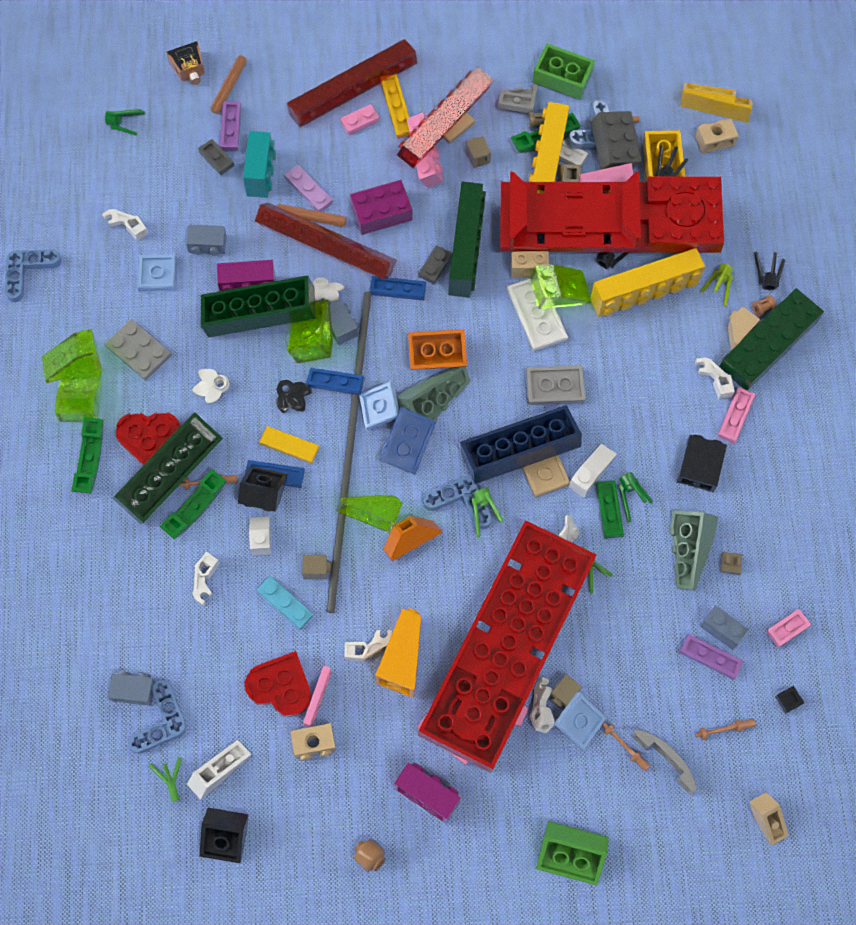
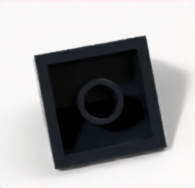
M250 466L240 482L238 503L246 507H256L264 511L275 512L282 498L287 474Z
M207 808L201 826L199 857L241 863L249 814Z

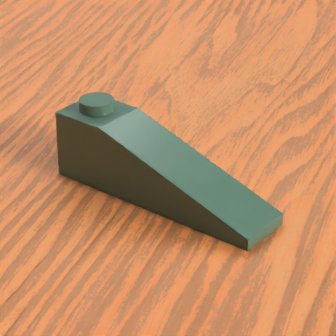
M466 367L452 368L398 394L399 409L403 407L437 421L439 414L449 407V402L454 397H457L470 382Z
M673 510L670 533L674 539L672 551L676 557L674 568L678 589L695 591L716 535L718 516L705 512Z

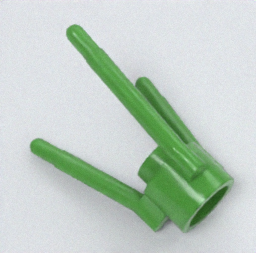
M488 488L474 492L475 498L471 499L474 506L475 527L478 538L481 536L478 504L481 507L490 504L498 521L503 522V518L493 502Z

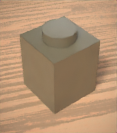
M483 136L467 141L466 152L473 168L490 163L491 152Z
M558 164V182H580L581 165Z
M303 555V579H327V573H331V561L327 560V555Z
M566 674L549 696L552 698L551 702L558 708L563 707L565 709L574 695L581 690L582 686Z

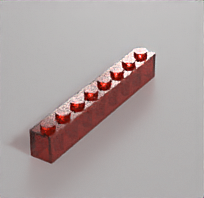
M405 39L395 43L389 48L287 102L289 115L299 127L310 123L381 84L383 80H388V77L399 74L417 64L416 51Z
M477 67L474 71L470 70L465 76L466 80L463 81L461 79L455 87L456 90L452 89L446 96L447 99L443 98L437 105L438 109H433L427 116L428 119L424 118L418 125L419 129L414 128L408 136L409 139H404L398 146L400 150L397 156L414 169L489 89L494 79L481 68Z
M269 202L260 204L255 222L384 280L391 277L396 259Z

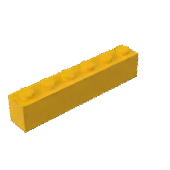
M548 102V107L543 109L542 119H545L544 124H540L539 135L542 136L541 141L537 140L535 151H538V156L533 158L532 168H535L534 174H530L529 182H555L570 105ZM537 190V193H544V190Z

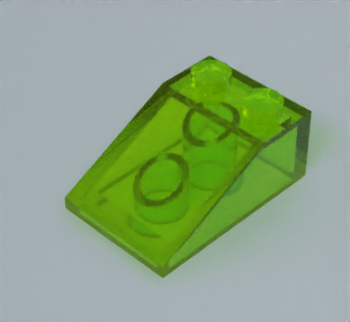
M554 264L535 266L530 279L539 309L591 304L583 270Z
M328 299L315 302L316 319L292 323L287 351L297 363L331 358L333 335L330 301Z
M92 329L73 333L42 356L46 384L102 369L98 344Z
M393 495L343 497L339 501L336 512L390 533L403 502Z

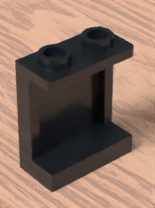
M689 435L677 483L714 493L718 485L727 444H723L719 440L705 439L701 435Z

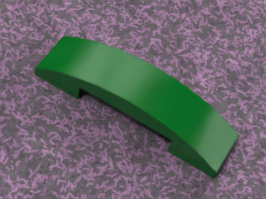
M573 112L568 114L564 138L568 137L570 132L581 128ZM539 130L529 134L525 131L512 136L511 141L519 153L535 151L537 140L541 141L542 135H539Z
M84 417L81 431L83 438L77 473L74 472L72 492L91 494L93 491L102 449L103 419Z
M211 469L199 482L200 486L175 514L173 512L161 524L160 528L175 540L205 512L227 481Z

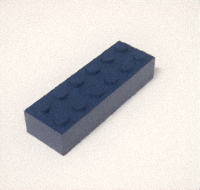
M565 405L461 441L460 450L474 484L577 449L582 446V433L568 406Z

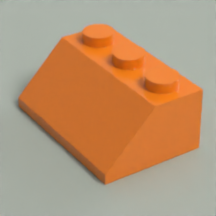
M465 329L408 333L411 370L467 367Z

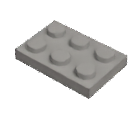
M132 319L105 343V346L145 381L172 356L169 350Z
M582 365L526 367L528 405L585 403Z

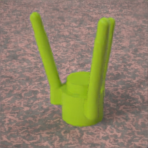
M720 264L718 270H714L712 276L701 289V293L708 288L715 277L718 281L714 289L715 292L718 291L721 283L727 282L723 304L727 306L733 279L731 276L733 268L728 264Z

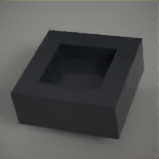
M794 685L775 696L785 714L804 704Z

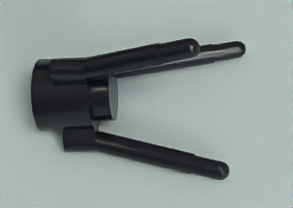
M661 145L655 176H677L687 163L688 158H685L676 171L673 172L671 165L678 149L675 146L668 164L661 168L663 145Z
M606 237L604 244H608L610 237ZM600 252L596 258L597 263L605 269H609V267L614 268L630 252H624L616 259H614L615 254L613 252Z
M755 251L759 285H762V288L765 290L777 289L785 259H782L776 276L777 252H774L771 272H766L763 276L758 252Z

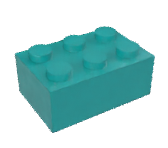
M249 131L243 174L247 197L268 198L269 191H272L271 176L274 175V165L272 164L273 160H276V149H274L275 141L271 138V132Z

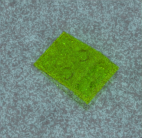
M64 369L55 404V415L59 422H83L84 417L98 418L102 369Z

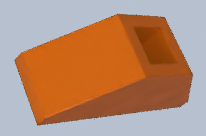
M409 516L393 526L383 550L390 560L394 561L409 551L418 548L423 543L434 539L442 533V530L433 520Z

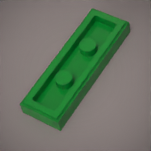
M615 480L596 482L604 539L624 537Z

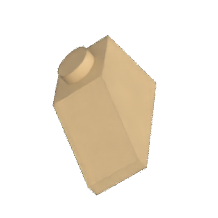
M743 306L739 311L734 310L729 317L728 333L731 350L760 321L758 317Z
M767 792L749 801L753 817L771 846L789 836L781 807Z

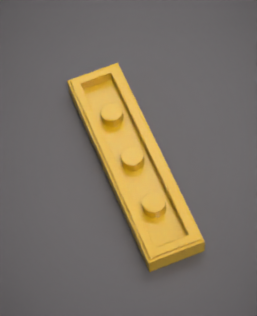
M397 74L380 77L396 137L410 136L407 120L410 117Z

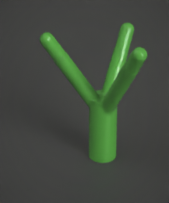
M595 560L589 570V592L591 594L593 593V567L603 575L613 576V573L596 563Z
M180 757L177 759L172 778L167 764H163L166 777L152 763L149 764V767L167 784L172 802L180 800L175 783L182 760Z

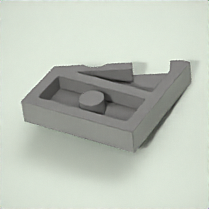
M532 85V88L524 90L522 87L513 90H502L498 108L523 113L533 112L538 85Z

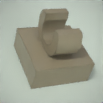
M722 552L720 573L740 575L742 554Z

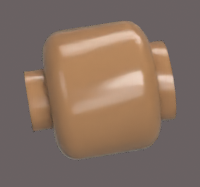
M372 839L365 842L363 840L360 841L354 849L356 851L355 861L367 872L377 871L386 860L384 849Z

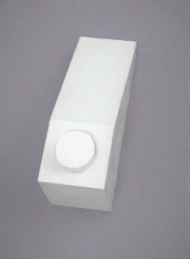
M601 443L573 476L568 488L585 498L617 454Z
M237 740L193 772L187 785L201 800L243 764L251 754Z

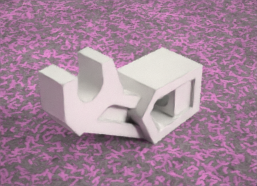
M109 209L102 214L104 220L112 218L108 221L110 227L121 224L125 225L127 231L136 241L148 235L146 227L138 216L120 212L116 209Z
M706 357L696 359V365L704 366V368L698 370V374L711 376L714 379L713 385L718 399L732 397L735 391L731 375L726 374L712 359Z
M208 552L195 565L194 590L192 594L195 601L202 606L206 604L201 599L202 595L212 596V592L206 585V579L211 578L220 564L219 560ZM204 565L209 567L206 573L200 571Z
M377 630L372 642L367 645L365 642H345V660L364 662L367 658L386 648L392 635V630H387V637L385 638L380 637V630ZM355 648H364L363 655H355Z
M543 677L536 683L534 688L533 710L530 714V719L535 731L547 733L554 726L555 721L551 709L546 707L552 688L546 686L549 680Z

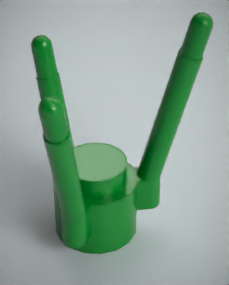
M142 109L106 111L105 123L106 125H111L112 130H119L136 136L137 132L120 127L118 124L122 123V116L145 114V111H142Z
M629 472L619 478L621 484L618 485V488L621 491L627 521L631 522L625 490L627 492L635 490L643 503H646L647 499L652 504L653 500L640 485L634 474Z

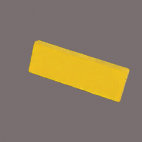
M266 426L259 441V444L310 464H313L320 448L319 445Z

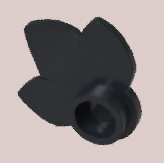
M282 380L276 388L279 395L276 401L277 407L282 413H285L289 408L303 412L306 406L304 396L311 394L312 390L303 382L293 383L290 380ZM283 386H288L290 390L284 392L282 388Z

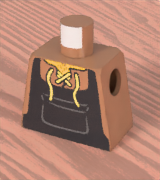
M197 41L166 51L169 64L181 81L190 80L193 85L200 83V76L204 75L205 72Z

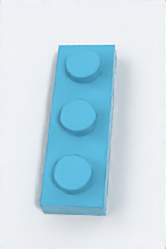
M271 576L257 589V592L299 630L314 616L311 611Z

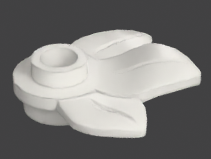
M317 278L313 283L315 287V300L323 298L325 301L333 302L339 299L338 291L345 288L337 282L328 283V280L325 278Z
M202 369L198 371L202 381L192 391L198 396H205L206 403H214L220 399L222 393L228 390L230 383L226 376L218 375L215 370ZM218 383H223V386L218 387L217 385Z
M566 515L565 526L559 533V536L573 542L579 535V529L574 523L573 517Z

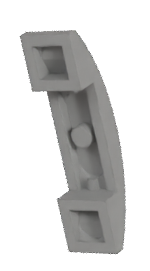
M636 730L631 735L645 750L652 745L681 774L675 781L689 795H692L697 790L689 768L673 748L658 737L641 730Z

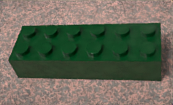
M461 181L449 275L448 295L470 298L471 291L475 290L486 191H483V184Z
M308 275L201 295V327L208 337L316 319L315 287Z
M795 288L723 358L719 368L726 374L731 375L732 380L748 391L820 320L824 311L799 289Z
M196 412L192 413L120 488L112 499L138 523L143 524L223 438Z

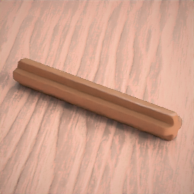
M239 55L210 107L213 113H220L223 101L227 100L247 62L245 56Z
M278 204L276 208L278 215L345 227L347 221L345 216Z

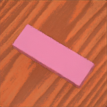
M632 163L579 174L580 182H626L633 175Z
M740 387L737 388L717 437L733 444L736 443L756 394Z
M323 666L303 721V725L306 728L313 727L332 674L330 667Z

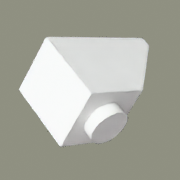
M270 516L250 518L249 540L252 556L272 554Z

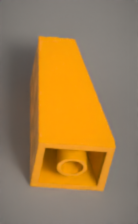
M402 608L375 675L377 685L414 698L416 690L421 632V615H419L418 611L411 608L407 610Z

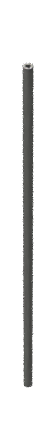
M369 291L364 292L355 367L356 375H362L372 294ZM352 394L327 613L335 612L359 406V395Z

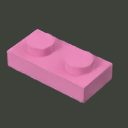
M370 104L340 118V122L347 134L351 135L379 122V116Z
M800 609L768 629L766 633L779 648L810 627L811 624Z

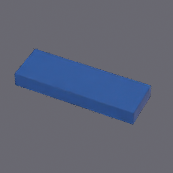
M372 276L371 295L422 301L425 299L426 281Z
M310 368L306 385L310 388L361 395L365 377L363 375Z
M252 460L247 462L246 472L250 466L285 473L287 474L285 486L302 488L305 468Z

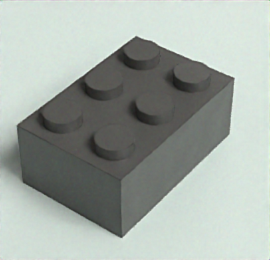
M599 112L591 120V126L600 170L632 163L633 169L641 162V156L632 112Z

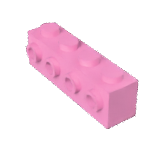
M424 112L407 118L419 180L427 188L443 183V169L439 161L440 154L436 146L437 139L433 131L432 119L428 118Z

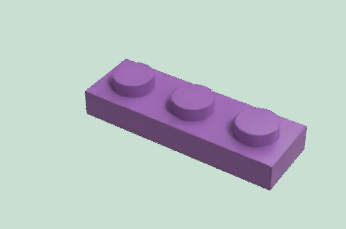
M223 101L220 148L223 151H238L241 102Z
M690 634L687 635L679 652L733 680L736 679L743 664V660Z

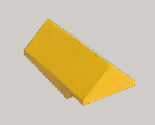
M684 83L680 106L748 123L752 110V99L736 97V90Z

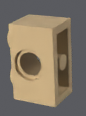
M722 119L715 123L702 124L698 127L695 135L702 154L735 146L739 137L732 119Z
M548 251L512 252L510 260L511 278H534L540 275L542 278H547L549 271Z
M331 723L290 731L294 756L296 759L299 758L300 761L312 759V755L320 754V757L330 756L333 751H336ZM313 738L319 740V745L315 748L308 746L309 740Z

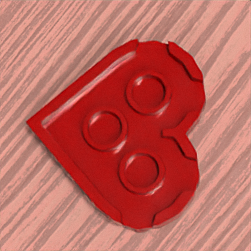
M156 412L149 417L142 413L131 415L128 413L121 417L116 424V438L143 465L179 428L180 423L169 412L159 414Z
M296 651L255 666L250 670L244 682L245 691L255 704H272L275 710L282 716H298L310 705V687Z

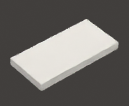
M541 275L507 286V292L533 352L568 340L566 331Z

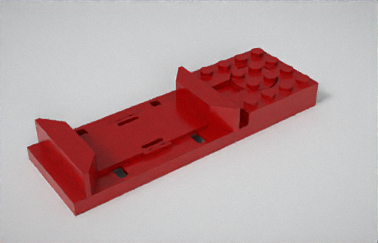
M510 172V182H501L500 252L683 253L697 248L699 253H721L724 245L721 177L648 176L647 182H639V172H635L626 182H524L515 172ZM537 190H544V193H537ZM603 190H610V193H603ZM537 233H544V244H537ZM604 234H611V244H604Z
M526 520L524 521L418 731L419 737L492 773L597 556L596 554ZM510 559L522 564L519 570L508 566ZM564 585L575 590L573 596L561 591ZM479 621L491 626L488 633L477 628ZM533 648L545 653L542 659L531 655Z

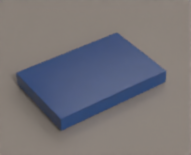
M401 407L379 460L415 475L436 421Z

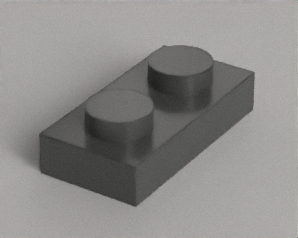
M213 139L198 148L199 153L220 176L234 167V162Z
M436 245L420 270L418 277L435 285L452 258V253Z

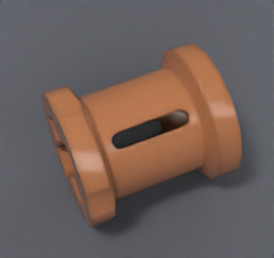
M767 295L765 299L759 302H752V309L757 317H761L763 313L770 310L773 311L777 307L771 295Z

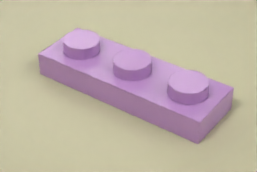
M299 165L285 174V179L316 211L322 212L333 204V199Z

